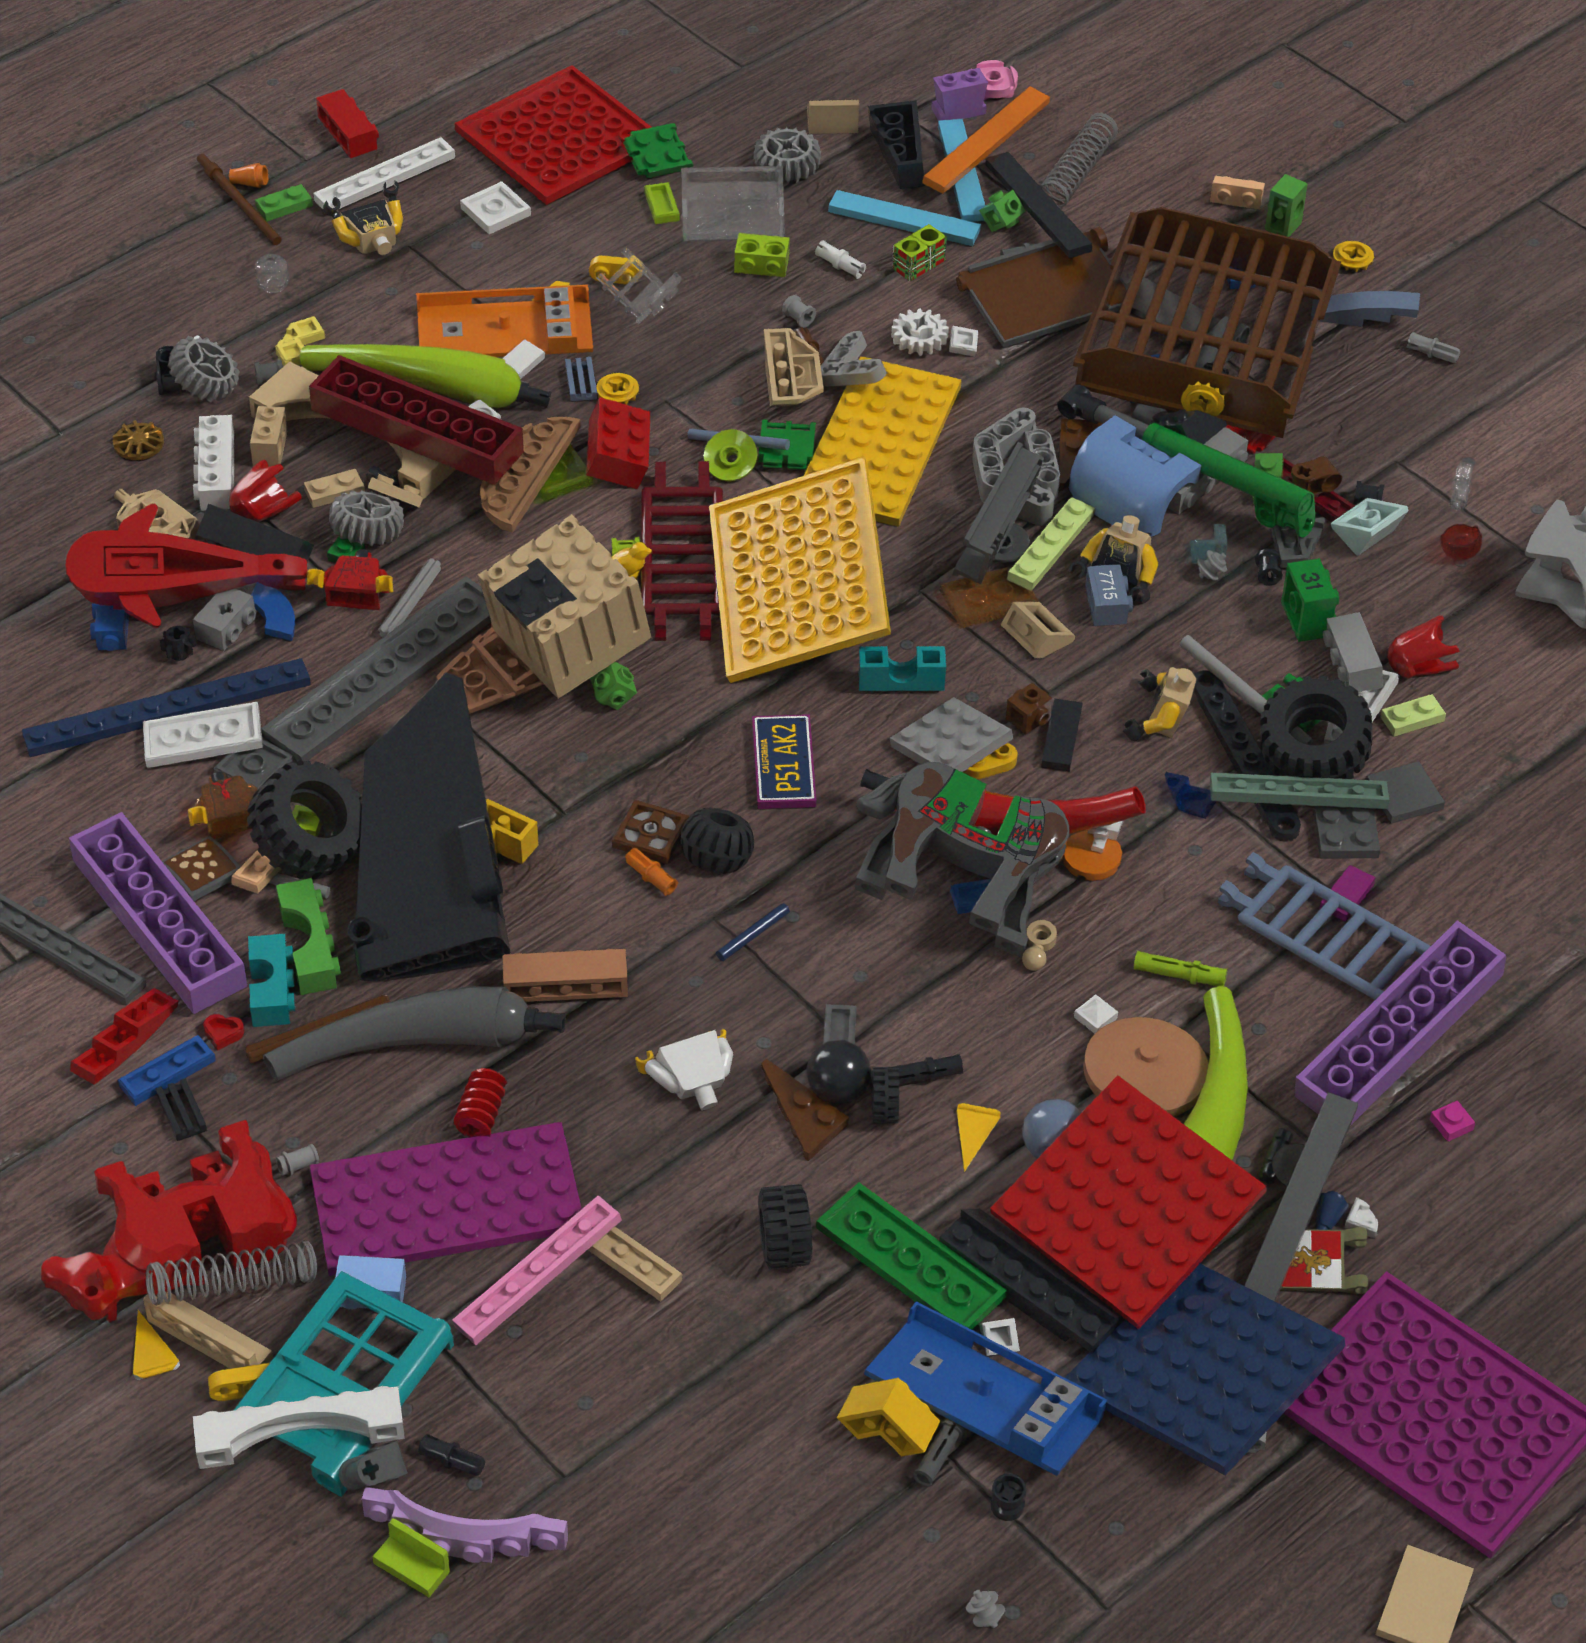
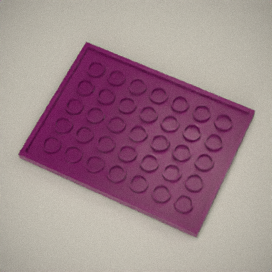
M1387 1271L1333 1327L1332 1331L1345 1337L1346 1346L1284 1412L1285 1415L1490 1559L1586 1449V1405Z

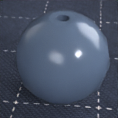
M1048 1099L1036 1104L1024 1119L1022 1133L1025 1146L1038 1159L1081 1112L1075 1105L1062 1099Z

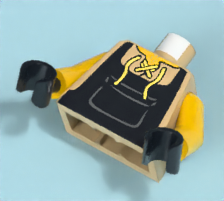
M395 180L394 191H389L386 188V182L383 185V194L389 198V202L385 199L340 212V215L338 210L341 202L337 197H334L332 200L335 208H331L327 200L323 206L324 213L333 218L331 222L339 239L346 244L356 247L364 254L377 251L380 255L388 254L392 246L396 244V235L400 233L403 223L400 201L396 199L399 185Z
M1127 515L1124 516L1122 523L1116 522L1110 528H1103L1093 536L1080 555L1082 557L1081 560L1073 562L1069 567V572L1073 573L1075 567L1081 565L1082 573L1078 578H1083L1086 576L1087 564L1089 562L1091 566L1120 565L1122 575L1127 576L1128 583L1136 586L1130 591L1132 600L1135 601L1138 593L1142 591L1141 602L1146 603L1150 599V592L1147 588L1152 585L1158 568V560L1151 546L1150 535L1138 530L1140 520L1135 516Z
M1171 667L1167 672L1159 673L1157 676L1148 669H1145L1140 673L1144 679L1137 683L1148 692L1156 689L1148 720L1144 721L1143 725L1140 726L1135 719H1130L1125 723L1127 729H1124L1123 732L1132 741L1139 740L1145 732L1147 735L1157 732L1172 738L1190 704L1196 677L1186 668L1176 669Z

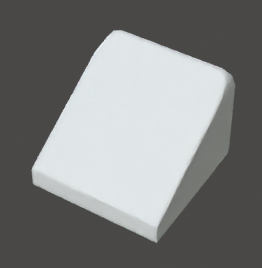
M1015 1318L979 1324L981 1335L1014 1352L1020 1351ZM985 1348L987 1356L997 1355V1353Z

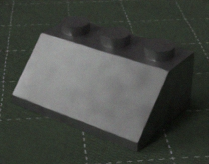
M1145 277L1142 279L1132 306L1136 309L1134 314L1142 319L1146 317L1157 286L1156 283ZM1167 289L1156 321L1157 323L1171 325L1180 297ZM1189 303L1181 328L1196 332L1204 310ZM1215 316L1212 317L1207 334L1220 319ZM1179 339L1188 345L1190 343V341Z

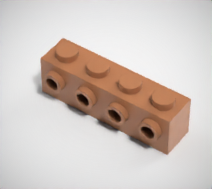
M626 949L503 955L504 987H507L509 992L520 996L525 1002L628 997Z

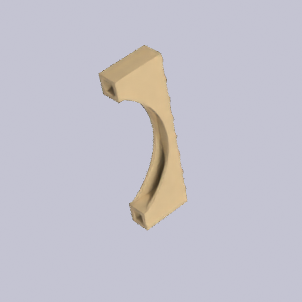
M288 362L249 396L251 417H256L258 406L285 407L286 421L304 418H329L311 411L309 386L318 375L304 367ZM388 442L396 451L402 464V468L398 470L399 488L403 489L405 484L420 490L418 495L422 496L423 499L456 470Z

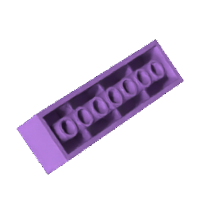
M122 812L69 837L73 862L193 1014L247 987L243 961Z
M1457 920L1296 1076L1295 1097L1318 1115L1328 1092L1357 1102L1358 1108L1352 1120V1125L1503 976L1506 955Z

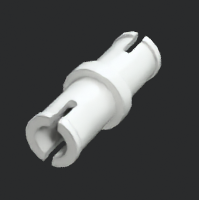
M824 240L819 243L823 248L817 246L815 250V255L832 263L833 267L837 270L843 269L857 279L862 276V274L858 273L859 271L865 272L866 264L849 256V253L844 249L839 250Z

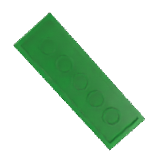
M860 1182L816 1221V1229L913 1301H917L971 1330L1006 1298L1007 1290Z

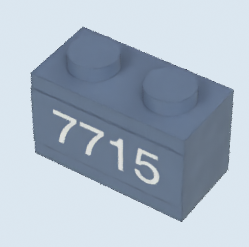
M1101 565L1087 567L1085 588L1093 625L1127 624L1128 612L1133 611V601L1131 595L1127 596L1128 578L1122 575L1121 566Z

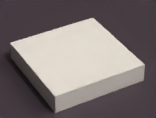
M499 182L460 200L461 209L489 235L531 216V207L503 182Z

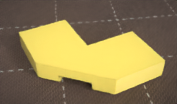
M315 316L290 323L286 329L285 336L275 346L276 355L281 359L283 366L288 362L298 366L301 365L300 352L304 345L325 339L324 330Z

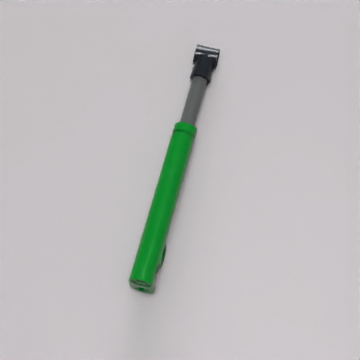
M1075 385L1057 402L1060 413L1068 419H1075L1078 416L1094 424L1099 422L1103 424L1116 415L1135 426V436L1172 458L1181 453L1201 465L1200 473L1253 496L1256 518L1265 527L1272 528L1275 525L1283 528L1289 527L1296 530V534L1299 537L1304 538L1311 532L1314 526V494L1304 488L1157 423L1147 425L1107 407L1104 401L1093 397L1089 390L1082 385Z

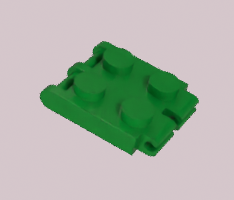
M675 123L632 131L630 136L624 139L623 143L629 157L633 158L631 161L638 175L646 174L647 178L689 170L694 166L692 160L688 159L684 151V142L679 140Z
M762 419L761 436L789 439L790 446L788 450L759 447L758 462H763V467L782 468L783 463H788L787 469L806 470L807 464L809 465L810 461L813 460L816 422H810V425L792 424V421L772 423L768 422L767 419Z

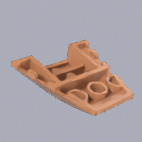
M493 625L483 636L479 634L472 641L473 646L465 653L461 652L436 676L438 681L447 672L463 679L469 714L498 705L544 685L494 631Z

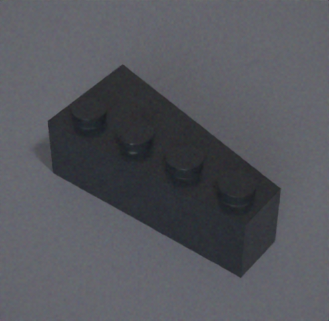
M917 100L867 106L870 130L899 188L913 189L925 186L922 183L924 167Z

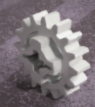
M918 309L917 313L907 310V315L900 313L899 319L893 320L891 337L894 338V345L899 344L900 350L907 348L909 349L908 354L918 352L919 356H922L923 351L933 354V349L940 351L941 345H946L949 327L946 326L947 321L945 319L940 320V314L931 315V310L922 312L921 309Z

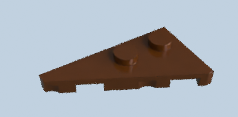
M1061 418L1059 448L1060 479L1058 491H1063L1065 487L1069 486L1071 469L1081 445L1091 432L1101 426L1102 423L1094 424L1087 420Z
M765 1059L761 1063L762 1070L765 1073V1080L768 1086L772 1087L777 1097V1104L785 1120L790 1123L794 1138L797 1137L803 1149L804 1158L809 1161L849 1125V1117L830 1103L818 1098L813 1091L771 1061Z

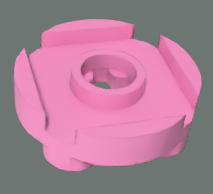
M988 60L977 64V68H980L988 81L984 100L988 98L1013 97L1018 82V73L1011 65L1010 69L1004 67V62L997 60Z

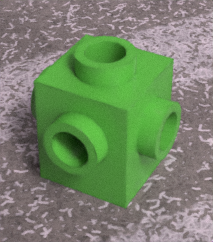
M1002 190L996 192L988 198L990 202L979 210L991 232L1003 227L1008 229L1019 222L1018 217L1026 212L1014 190L1004 194Z
M617 662L612 663L590 678L596 700L600 704L608 705L616 710H619L637 693L633 682L634 677L629 668Z

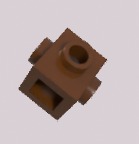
M1031 683L1025 688L1017 690L1013 696L1007 699L1006 720L1026 735L1039 725L1042 726L1048 722L1051 717L1052 698L1046 691Z

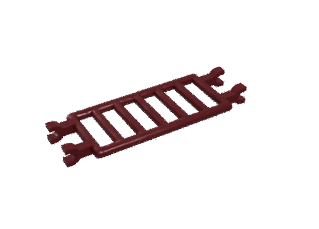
M698 461L699 486L666 487V462H655V487H644L641 492V543H644L647 548L652 550L645 558V564L641 568V596L646 615H655V641H666V615L700 614V641H711V614H720L713 544H652V536H712L711 525H652V517L710 516V505L652 506V498L712 497V505L722 502V488L710 486L709 461ZM652 555H713V563L652 564ZM652 575H713V583H652ZM714 594V603H652V595Z

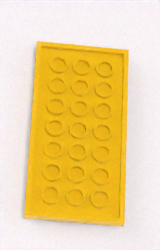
M860 356L859 360L872 359V358H866V357ZM882 361L887 373L883 379L872 384L846 386L804 476L865 457L869 467L876 522L899 527L960 391L961 379Z

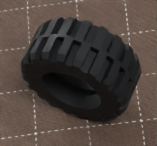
M1311 676L1302 677V681L1297 682L1295 679L1286 683L1287 688L1285 689L1282 687L1278 688L1273 693V698H1269L1265 703L1264 711L1261 713L1260 718L1263 757L1265 762L1269 763V768L1276 775L1281 773V776L1321 779L1354 778V772L1359 773L1364 768L1365 761L1369 759L1371 754L1372 715L1365 698L1361 695L1358 696V690L1353 686L1345 687L1344 681L1336 678L1334 681H1331L1328 676H1319V679H1312ZM1311 720L1331 722L1343 731L1337 739L1324 745H1307L1297 741L1290 735L1295 727Z
M299 760L297 763L290 762L276 770L253 794V799L249 802L248 813L250 815L247 817L248 828L253 830L250 833L253 843L257 842L259 846L258 852L262 857L266 856L270 860L269 864L275 869L277 867L283 869L282 873L291 877L297 874L298 879H309L312 877V879L316 880L336 872L359 851L362 818L360 799L362 798L358 790L354 791L350 786L352 782L347 777L342 778L339 775L340 771L333 767L328 769L325 767L326 764L316 761L311 764L309 760ZM290 802L302 804L317 815L323 825L325 838L313 836L299 826L293 817Z

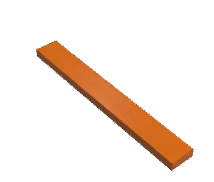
M1029 86L925 174L922 183L944 194L1047 106L1050 96Z

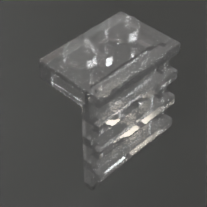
M626 247L622 253L628 258V261L609 280L602 273L596 279L604 285L602 289L604 291L608 289L615 296L613 300L616 303L620 301L626 307L624 311L627 314L631 312L637 318L636 322L640 324L650 313L654 316L659 313L665 306L662 302L664 299L667 301L672 299L679 291L676 286L681 282L682 278L675 272L663 283ZM633 263L640 271L619 291L613 283ZM644 274L651 282L630 302L624 294Z

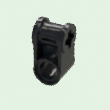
M163 346L156 351V375L159 396L164 395V392L171 391L186 393V390H182L183 386L181 384L175 383L176 377L170 375L171 369L168 367V363L174 346Z

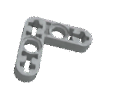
M853 331L846 334L822 363L823 386L872 384L886 376L885 367L880 359L857 360L867 346L861 331Z

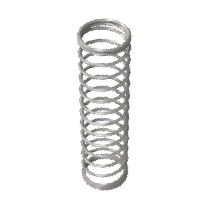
M1095 113L1089 118L1086 125H1084L1050 174L1040 185L1042 189L1045 185L1046 190L1054 199L1065 202L1062 205H1057L1060 209L1067 205L1076 189L1079 188L1084 178L1087 177L1092 167L1095 166L1100 156L1103 155L1108 145H1110L1118 133L1116 122L1107 114ZM1094 119H1102L1109 122L1110 125L1113 127L1114 135L1112 136L1110 130L1106 126L1102 125L1101 123L1091 121ZM1097 124L1104 127L1109 132L1110 138H1107L1098 129L1092 128L1091 125ZM1093 130L1101 133L1104 138L1097 135ZM1083 135H1087V137L1089 138V140H1088V139H1084V136H1083ZM1090 136H1093V137H1095L1096 139H1098V141H1099L1101 144H1098V143L1094 142V141L1090 138ZM1085 141L1092 143L1097 150L1091 148ZM1075 146H1079L1082 151L1076 150ZM1082 147H1085L1088 150H1090L1093 155H1090L1087 152H1085ZM1078 152L1084 154L1089 159V161L1083 159L1078 154ZM1067 157H1071L1074 162L1068 161ZM1074 158L1082 161L1085 166L1080 165ZM1070 163L1076 165V166L1081 170V172L1078 171V170H1075V169L1070 165ZM1059 168H1063L1066 173L1060 172ZM1066 169H1069V170H1071L1072 172H1074V174H1075L1077 177L1072 176L1070 173L1067 172ZM1062 174H1063V175H1066L1067 177H1069V178L1073 181V183L1070 182V181H1067V180L1062 176ZM1072 178L1078 179V182L1075 183ZM1058 180L1064 182L1069 188L1064 187ZM1047 184H1051L1053 189L1059 194L1066 196V199H1058L1053 196ZM1054 185L1060 187L1064 193L1059 192Z
M306 1240L302 1241L299 1245L292 1242L288 1248L280 1244L276 1250L271 1246H267L263 1252L259 1248H254L250 1254L249 1251L243 1249L239 1255L230 1251L226 1257L218 1253L214 1259L209 1255H205L201 1261L197 1257H192L189 1263L181 1258L176 1265L170 1260L164 1264L165 1268L169 1263L174 1266V1288L177 1300L180 1302L184 1297L182 1278L178 1270L180 1262H184L187 1265V1289L192 1300L196 1297V1283L191 1269L193 1260H197L200 1264L199 1285L202 1296L205 1298L209 1294L208 1278L203 1266L206 1258H209L212 1262V1286L217 1296L221 1293V1279L216 1265V1259L219 1256L225 1261L224 1282L229 1294H232L234 1290L233 1274L228 1262L231 1254L237 1258L236 1278L241 1292L246 1290L245 1270L240 1259L243 1253H247L249 1256V1280L252 1289L255 1291L259 1285L258 1271L253 1259L255 1251H259L262 1255L261 1277L264 1287L267 1289L271 1285L270 1268L265 1256L268 1249L274 1252L273 1274L275 1282L279 1287L283 1284V1269L277 1254L280 1247L286 1250L285 1270L287 1280L291 1285L295 1283L296 1279L295 1266L289 1251L293 1245L298 1248L297 1267L300 1280L303 1283H312L317 1273L315 1252L311 1243ZM305 1246L310 1258V1277H308V1268L304 1256ZM288 1256L292 1267V1281L289 1275ZM276 1259L280 1271V1284L276 1272ZM264 1262L268 1274V1285L266 1284L264 1276ZM150 1263L146 1270V1286L152 1304L156 1306L160 1305L163 1299L169 1304L171 1301V1288L167 1273L160 1263ZM239 1265L242 1271L243 1289L240 1282ZM252 1265H253L254 1273H255V1282H256L255 1286H254V1284H253V1279H252V1271H251ZM227 1268L230 1276L231 1289H229L227 1281ZM153 1269L156 1275L158 1286L157 1299L153 1288V1273L151 1272V1274H149V1270L153 1271ZM215 1271L218 1280V1292L215 1285ZM202 1272L205 1280L206 1293L203 1289ZM177 1276H178L179 1284H180V1294H181L180 1296H179L178 1286H177ZM190 1276H191L192 1285H193V1295H192V1293H191V1288H190ZM165 1280H166L167 1290H168V1299H167V1297H166V1292H165Z

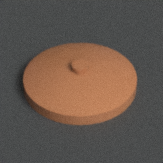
M1132 1017L1111 1022L1093 1035L1086 1048L1083 1069L1086 1081L1096 1096L1118 1075L1174 1117L1188 1111L1196 1104L1206 1080L1208 1060L1199 1043L1183 1029L1159 1019Z

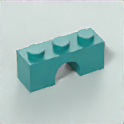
M859 646V691H945V646H916L915 657L907 662H896L890 659L888 656V646Z
M285 934L248 936L251 978L268 979L262 983L249 984L253 1027L290 1024V1012L295 1011L294 993H289V988L295 987L293 969H288V964H294L293 946H287Z

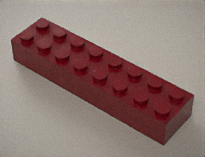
M338 355L309 386L311 411L494 485L524 453L523 428L341 355Z

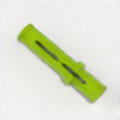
M1137 951L1135 956L1134 970L1188 980L1190 984L1194 985L1198 982L1217 987L1225 986L1227 969L1203 965L1201 961L1194 960L1193 963Z

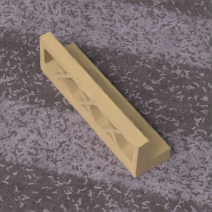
M172 1293L169 1304L163 1299V1302L156 1306L152 1304L148 1294L143 1299L148 1322L230 1369L265 1364L273 1359L272 1350L184 1300L180 1302Z

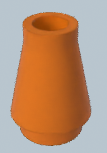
M260 163L230 169L229 180L232 184L261 188L262 185H267L268 169L266 165H261Z

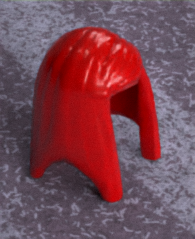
M264 459L253 466L235 486L229 498V507L232 513L261 522L287 510L301 500L302 496L298 491L288 496L284 492V488L277 484L278 481L275 478V475L284 469L283 466L276 464L269 467Z
M1439 615L1417 627L1407 630L1391 642L1387 657L1392 669L1398 675L1409 679L1414 676L1438 674L1459 668L1456 660L1444 663L1439 659L1460 652L1457 645L1449 646L1441 642L1443 640V631L1441 629L1442 622L1444 621L1443 616Z

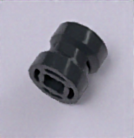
M1003 1474L994 1480L991 1510L997 1518L1004 1521H1013L1023 1514L1026 1497V1484L1023 1479L1014 1474Z

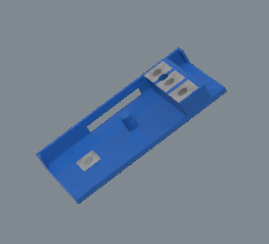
M917 1301L910 1308L907 1323L864 1372V1375L877 1382L899 1378L909 1386V1389L923 1403L929 1406L930 1410L1056 1476L1059 1475L1103 1419L1107 1399ZM974 1342L1043 1377L1041 1384L973 1350ZM921 1362H927L931 1366H923Z

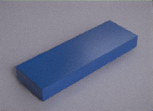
M197 1035L118 1079V1084L132 1103L137 1106L156 1095V1088L162 1087L165 1090L168 1088V1084L173 1082L176 1084L180 1080L215 1062V1054L201 1037Z

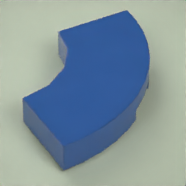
M257 582L251 595L254 599L255 610L265 619V634L292 641L295 633V615L289 600L276 588Z

